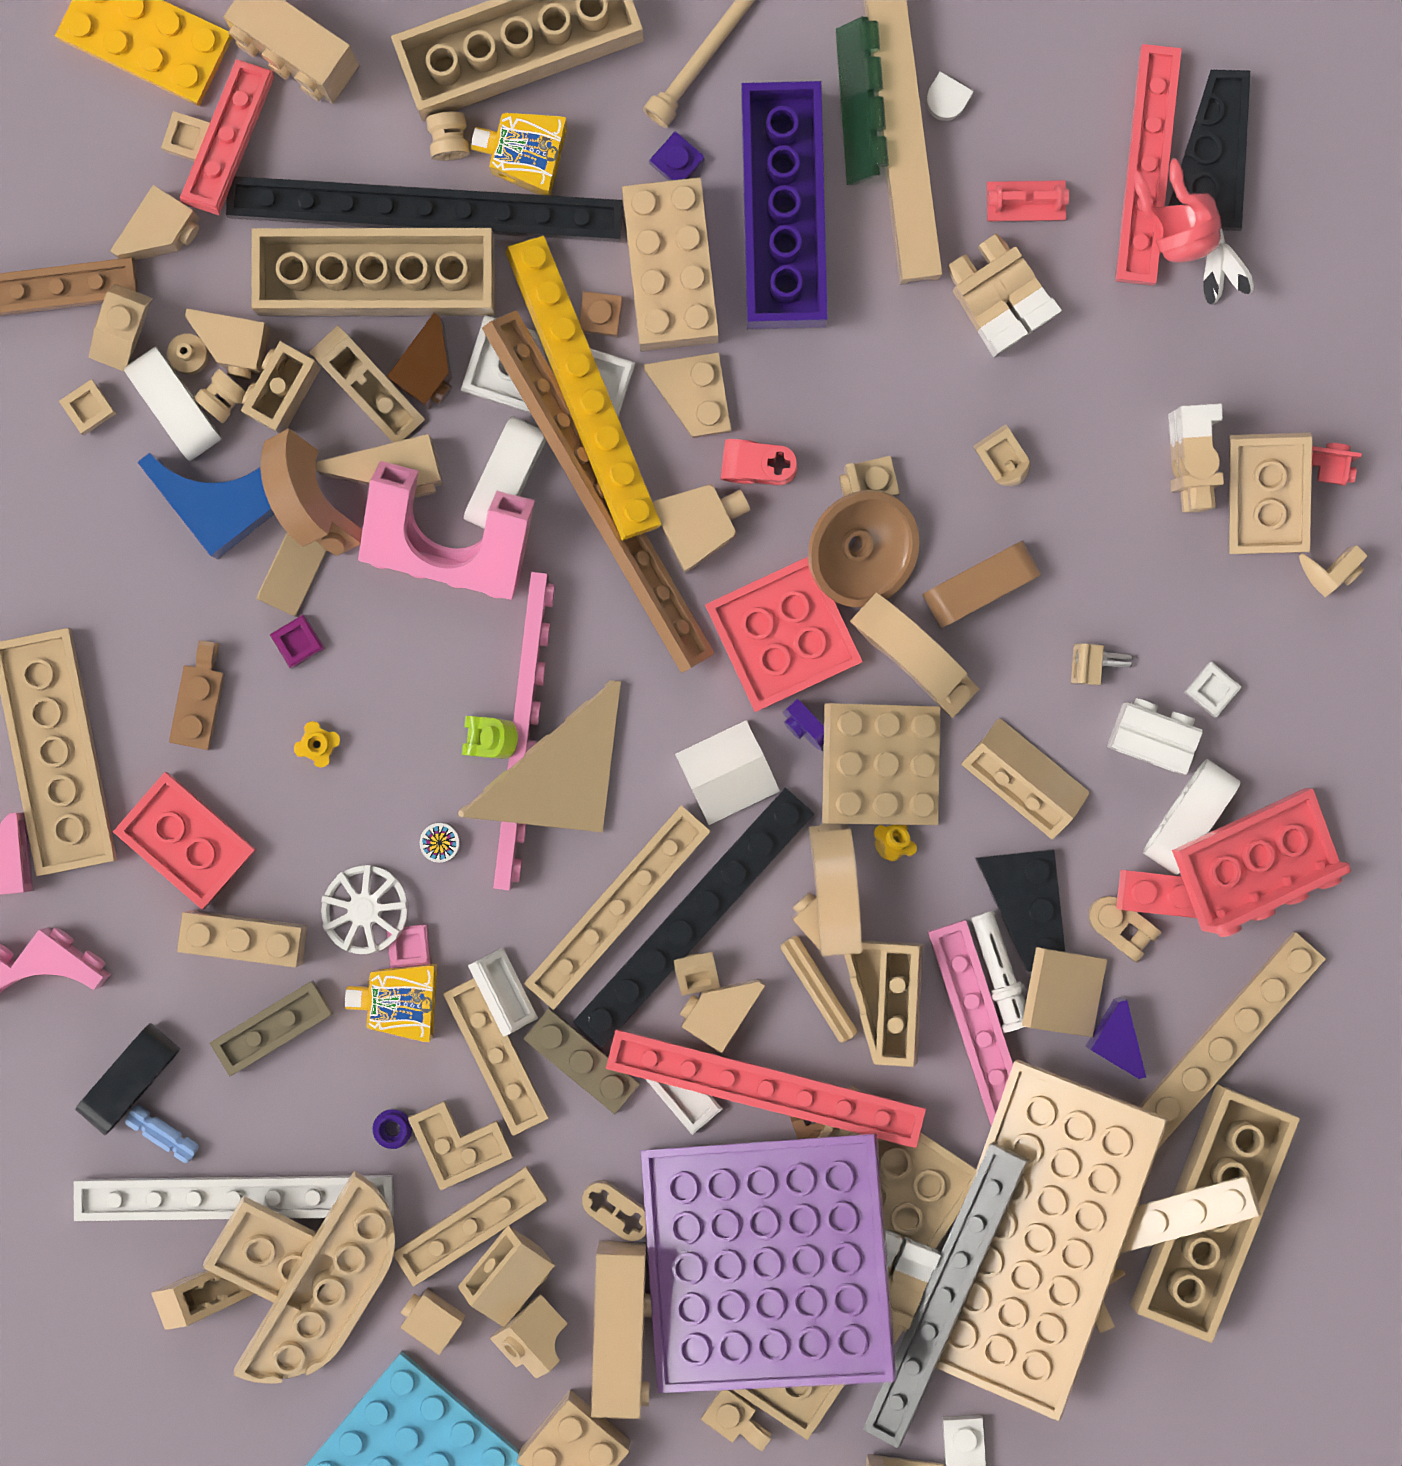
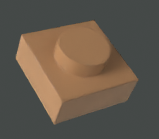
M583 291L579 318L583 333L618 337L622 296Z

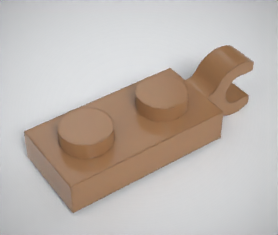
M199 640L196 652V667L184 665L168 743L210 750L225 673L214 671L219 643Z

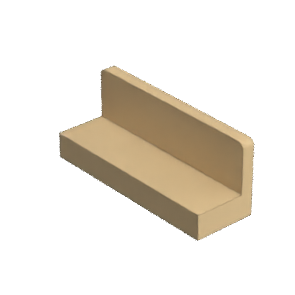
M1000 718L997 719L985 737L961 763L963 767L1052 840L1074 819L1089 795V791Z

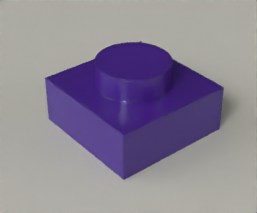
M674 131L651 157L649 164L669 181L688 179L702 164L705 157Z

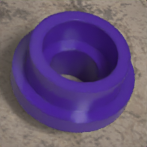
M388 1109L376 1117L372 1132L379 1145L387 1149H397L408 1142L412 1135V1127L406 1113L398 1109ZM391 1121L398 1123L400 1126L399 1134H388L386 1124Z

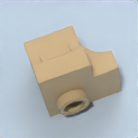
M539 1295L527 1302L505 1328L503 1326L500 1327L490 1339L515 1367L523 1364L537 1379L550 1372L560 1362L555 1351V1340L558 1334L565 1328L567 1322L542 1295Z

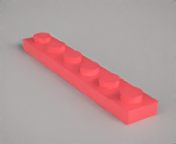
M1142 44L1140 47L1115 282L1152 286L1157 282L1160 251L1155 240L1161 236V229L1143 213L1141 199L1134 186V175L1137 171H1140L1147 181L1152 206L1165 207L1182 48Z

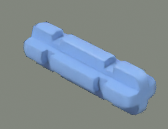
M137 1105L132 1108L126 1117V1125L135 1131H143L142 1135L167 1152L173 1151V1156L183 1163H188L193 1159L199 1148L196 1142L188 1137L183 1139L180 1137L181 1132L156 1116L150 1117V1112L143 1107Z

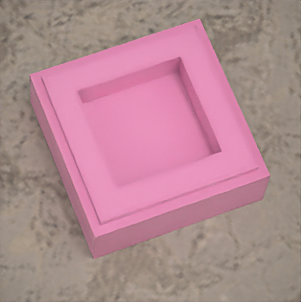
M427 924L404 926L399 937L388 946L390 967L398 968L431 964ZM387 931V937L389 938L392 934Z

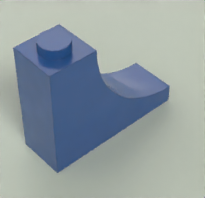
M148 453L137 462L208 554L216 559L220 558L275 515L264 491L261 467L235 480L207 483L193 481L175 474L152 453Z

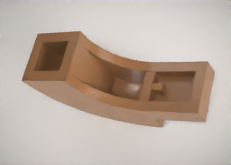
M288 428L264 441L261 453L262 483L267 500L276 518L286 532L302 547L316 541L325 550L338 556L359 546L363 529L332 507L319 488L315 473V463L319 450Z

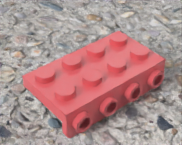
M1304 788L1172 850L1201 930L1219 934L1220 937L1230 936L1239 932L1242 929L1241 924L1249 920L1258 921L1271 917L1276 913L1275 908L1285 903L1292 905L1306 900L1309 897L1308 892L1318 887L1320 889L1333 887L1342 882L1341 876L1351 872L1348 862L1339 861L1313 788Z

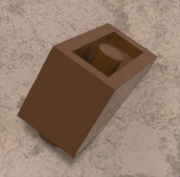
M436 313L431 315L387 375L393 384L428 409L434 403L440 405L452 389V386L449 384L452 379L445 327L441 317Z

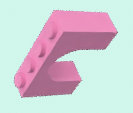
M380 461L370 480L358 561L369 563L380 569L389 568L408 573L415 578H428L447 583L454 588H467L479 591L493 598L512 600L520 580L535 500L496 491L488 509L483 539L466 548L444 547L427 538L420 531L414 519L413 503L419 471Z

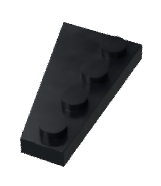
M1210 70L1181 164L1183 183L1188 194L1211 195L1216 201L1221 217L1222 230L1225 231L1242 230L1251 70ZM1173 189L1168 206L1186 205L1178 199Z

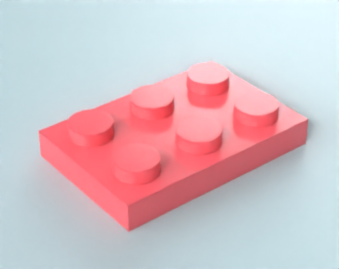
M164 772L113 831L115 835L202 910L206 909L257 850L168 772Z

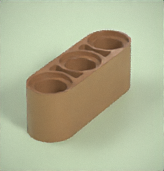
M1022 540L922 595L940 629L1039 577L1041 573Z

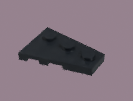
M1055 850L974 857L1006 924L1008 933L1025 970L1032 972L1036 947L1065 952Z

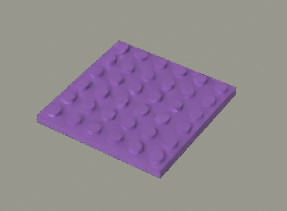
M877 1134L641 1150L657 1393L880 1383L897 1380Z

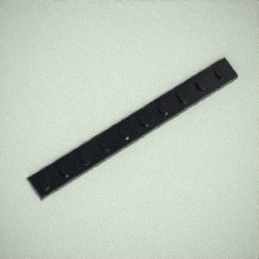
M240 176L234 177L226 202V216L232 219L380 228H492L495 235L544 236L545 238L621 242L623 200Z

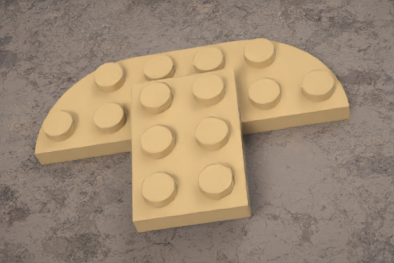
M356 1171L353 1172L317 1232L245 1196L242 1197L203 1262L204 1269L273 1302L272 1307L234 1367V1376L257 1383H283L282 1379L304 1373L309 1375L328 1363L345 1343L387 1274L395 1248L394 1224L389 1206L380 1191L363 1175Z

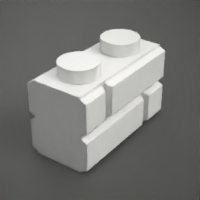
M1135 698L1134 704L1129 702L1123 703L1107 748L1177 774L1186 775L1203 731L1193 727L1195 719L1177 712H1172L1171 718L1156 713L1157 705Z

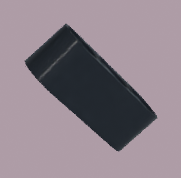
M149 1023L85 1095L75 1110L106 1136L175 1058L181 1048L152 1023Z

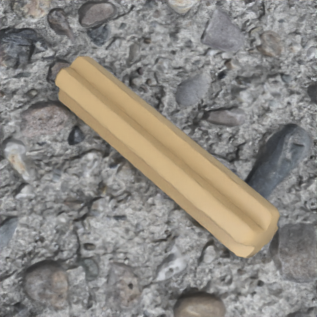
M793 936L780 945L782 952L839 1042L843 1043L853 1038L857 1034V1029L799 937Z

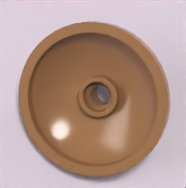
M862 490L841 497L821 515L810 537L808 563L816 585L829 598L849 607H863L876 592L883 598L888 599L905 584L915 567L920 544L916 521L910 510L900 500L881 491ZM856 536L855 544L849 547L850 540Z

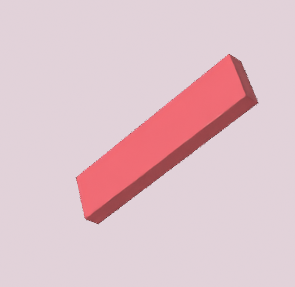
M238 59L235 60L180 196L182 204L220 215L275 78L272 70Z

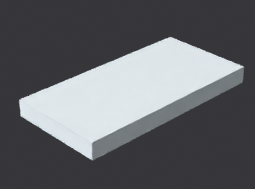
M485 315L461 391L530 413L482 330V327L496 319ZM528 329L553 372L537 331ZM590 349L616 414L619 417L635 362Z

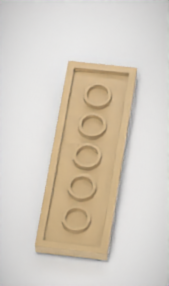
M64 628L0 641V695L36 877L117 861L72 629Z

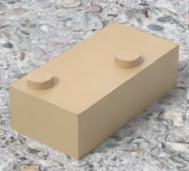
M599 1241L596 1253L591 1417L640 1419L641 1406H649V1382L642 1381L644 1317L652 1318L651 1293H645L646 1242Z

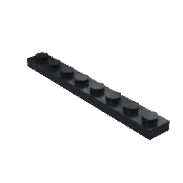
M785 787L573 1022L603 1048L614 1036L615 1030L620 1029L674 970L673 960L684 958L815 813Z

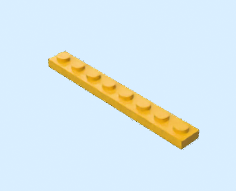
M540 236L508 246L505 254L621 540L623 541L658 529L661 522L545 237Z

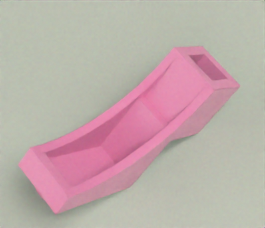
M54 927L53 930L50 928L38 930L16 961L12 960L14 954L0 944V994L23 978L43 974L68 977L95 990L101 988L111 974L103 969L106 963L101 958L87 950L83 954L71 945L74 939L57 927Z

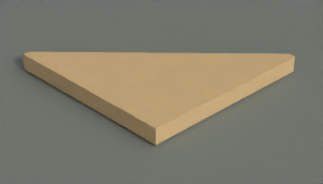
M608 681L600 692L590 700H586L564 719V723L529 749L521 760L494 779L483 789V792L467 806H463L458 810V817L603 832L621 681Z

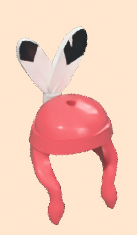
M1172 159L1170 162L1169 178L1178 199L1186 205L1153 207L1149 185L1141 172L1137 171L1134 175V186L1141 199L1143 213L1161 229V236L1156 238L1155 241L1164 258L1178 263L1194 261L1207 256L1203 291L1209 304H1215L1221 297L1225 274L1238 291L1244 294L1253 293L1254 283L1249 270L1233 249L1225 243L1221 217L1214 198L1209 194H1188L1183 183L1181 166L1176 159Z

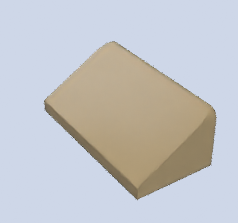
M286 533L256 599L296 617L327 550L316 541L302 547Z

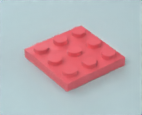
M808 557L705 604L754 712L862 663V659L834 600L825 595L816 585L809 569Z

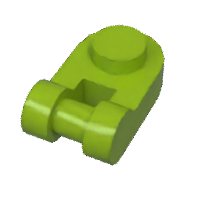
M465 716L464 727L468 728L467 743L462 744L461 755L508 759L513 755L518 741V732L513 721Z

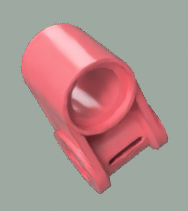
M726 439L724 442L720 478L723 481L780 486L790 483L796 476V457L788 447L760 444L740 439ZM777 457H784L785 464L791 465L790 468L783 469L782 475H776L774 468L769 466V463H776Z

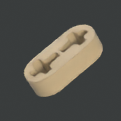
M604 1180L594 1181L585 1188L582 1196V1205L592 1218L627 1241H637L646 1235L645 1208ZM602 1190H606L608 1192L607 1201L615 1206L614 1210L611 1211L604 1205H600L598 1209L593 1208V1198L590 1196V1193L593 1191L599 1194ZM621 1210L628 1216L634 1215L635 1212L640 1214L639 1223L643 1227L640 1230L632 1228L630 1232L624 1229L626 1221L617 1213Z

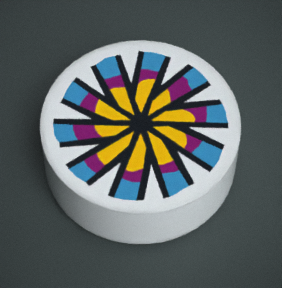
M435 823L428 826L420 837V849L423 855L433 862L440 863L452 859L460 848L458 832L446 823Z

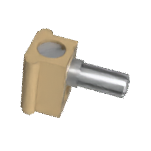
M1074 644L1071 684L1101 685L1102 667L1130 668L1132 662L1109 661L1107 658L1132 660V656L1130 654L1107 653L1103 651L1104 645Z

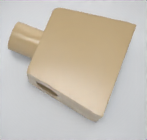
M712 484L653 502L661 522V527L684 574L732 541L737 536L731 520L751 511L741 489L720 499Z

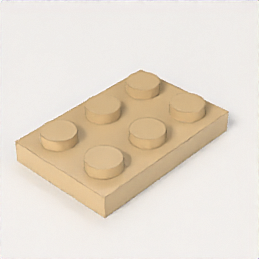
M1311 432L1229 435V554L1310 552Z

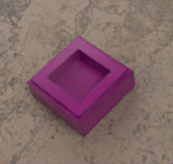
M304 614L270 634L290 669L325 649Z

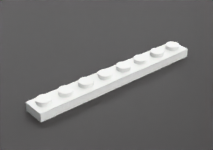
M363 1175L380 1191L393 1216V1175ZM351 1176L76 1179L74 1181V1221L230 1219L243 1196L287 1218H326Z

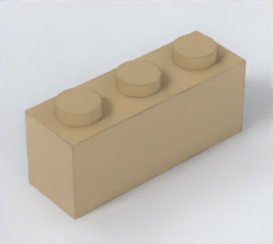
M189 910L182 912L177 952L296 968L303 964L308 925Z

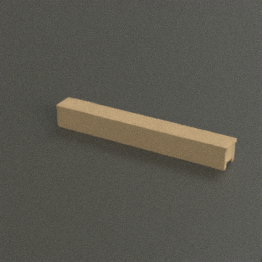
M863 0L899 282L901 285L908 284L911 281L939 280L940 276H942L907 0Z

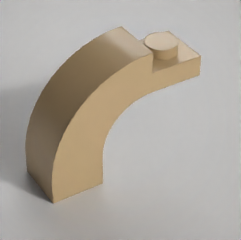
M877 592L850 620V623L874 647L904 670L952 718L980 690L967 676L968 673L939 644Z
M823 823L819 826L809 827V836L815 876L822 956L862 953L858 885L851 829H849L848 824Z

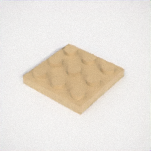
M825 704L822 823L938 825L940 707Z

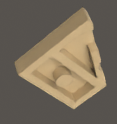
M719 352L644 364L646 375L652 380L692 438L731 432Z

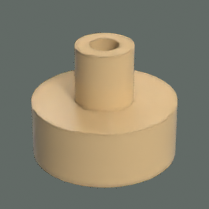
M185 333L176 336L169 343L167 358L171 366L178 372L185 375H194L206 367L209 360V351L199 337Z

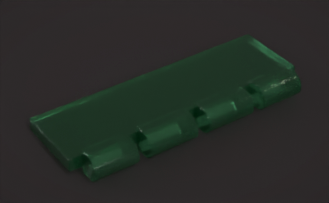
M863 16L835 29L847 185H856L880 176V168L889 165L887 137L877 136V132L886 130L884 97L874 96V92L883 90L881 57H871V53L880 51L878 21H869V17Z

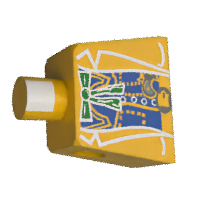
M502 113L498 131L480 127L475 128L471 150L492 155L489 165L492 175L535 194L552 195L568 129L566 117Z
M431 963L427 965L373 970L370 972L369 987L347 986L345 1009L367 1011L368 1029L422 1042H430L434 1035L438 964Z

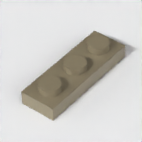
M312 980L211 1041L210 1045L230 1077L334 1013L316 983Z
M551 1008L546 1010L523 1039L614 1115L640 1085V1082L632 1075L606 1069L609 1056Z

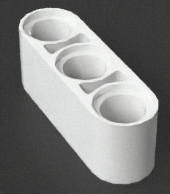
M157 346L124 368L133 385L189 462L222 440L213 423L198 402L193 399L194 396Z
M514 416L509 418L466 508L464 520L485 529L488 509L496 491L516 496L521 495L546 441L540 428Z
M1206 759L1193 774L1147 842L1143 854L1175 876L1178 875L1180 871L1172 850L1209 833L1236 793L1241 783L1240 780L1209 759Z

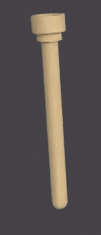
M735 0L667 90L659 92L657 96H651L642 108L651 120L664 128H668L677 116L675 111L679 107L677 104L678 100L755 0Z

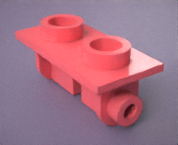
M1066 180L987 182V222L1066 220V205L1069 204V189H1066Z
M1327 443L1326 448L1312 446V467H1319L1317 482L1345 486L1347 482L1354 483L1357 469L1356 467H1350V464L1359 459L1362 453L1351 452V446L1341 443Z

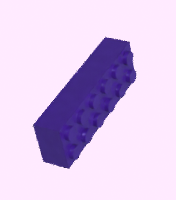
M821 81L741 83L747 329L825 328L828 317Z

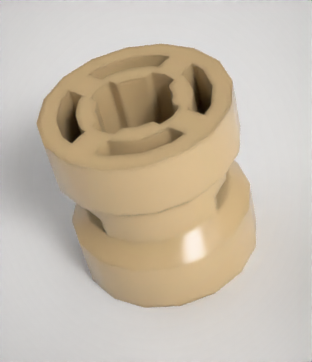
M442 112L426 118L427 130L432 134L433 142L430 144L431 159L449 161L470 155L469 142L464 138L463 134L466 128L464 113Z
M218 369L211 377V384L206 389H200L193 399L224 424L231 416V409L234 405L242 404L246 391L221 369ZM217 393L225 399L223 402L215 396Z

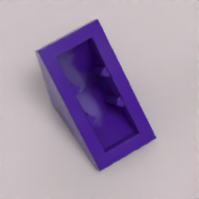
M1123 997L1114 998L1094 1030L1093 1037H1090L1085 1047L1138 1079L1146 1078L1128 1001Z

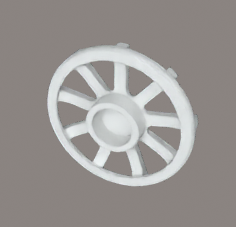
M357 866L340 872L331 882L321 900L324 931L341 949L355 954H372L387 948L399 937L407 920L408 902L402 885L392 874L375 866ZM364 873L362 892L357 893L348 878ZM372 873L387 879L374 894L370 893ZM341 883L351 896V901L349 902L332 898ZM394 886L401 902L381 904L379 899ZM330 904L346 908L348 910L347 914L331 921ZM401 910V917L396 928L381 918L382 911ZM352 921L353 924L345 941H343L337 935L334 928ZM376 923L392 934L378 945L375 942L372 925ZM360 927H364L368 947L352 945Z

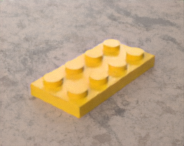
M72 0L55 34L58 40L200 107L233 38L228 33L229 31L164 0Z

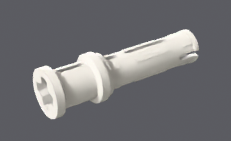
M993 910L971 917L970 921L973 924L994 989L991 990L992 1001H996L1004 1022L1001 1028L1003 1033L1025 1027L1022 1026L1026 1005L1023 992L1026 989L1024 984H1021V981H1016Z

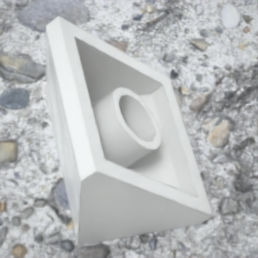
M746 720L675 754L709 825L780 792L765 756Z

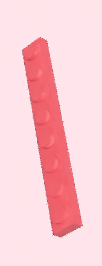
M619 1029L615 1030L606 1069L854 1133L862 1135L877 1134L878 1139L913 1148L917 1147L926 1111L925 1108Z

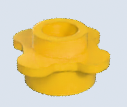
M308 722L304 726L305 733L301 741L294 744V752L298 757L305 756L313 760L316 767H326L330 763L329 756L334 748L340 744V736L336 732L323 730L318 722ZM315 741H319L321 743V746L319 748H315L313 746V743Z
M878 825L874 829L875 847L880 856L889 861H896L903 855L913 856L916 853L917 846L910 839L907 825H890L886 827Z

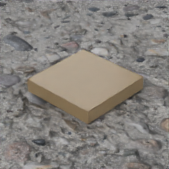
M1036 947L1022 1026L1093 1037L1107 959Z

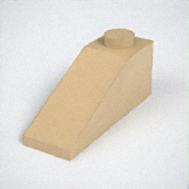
M338 325L309 351L393 443L404 440L425 420Z
M429 434L315 463V471L320 475L369 486L370 480L380 461L418 470L414 498L436 493L435 486L444 484L434 442Z

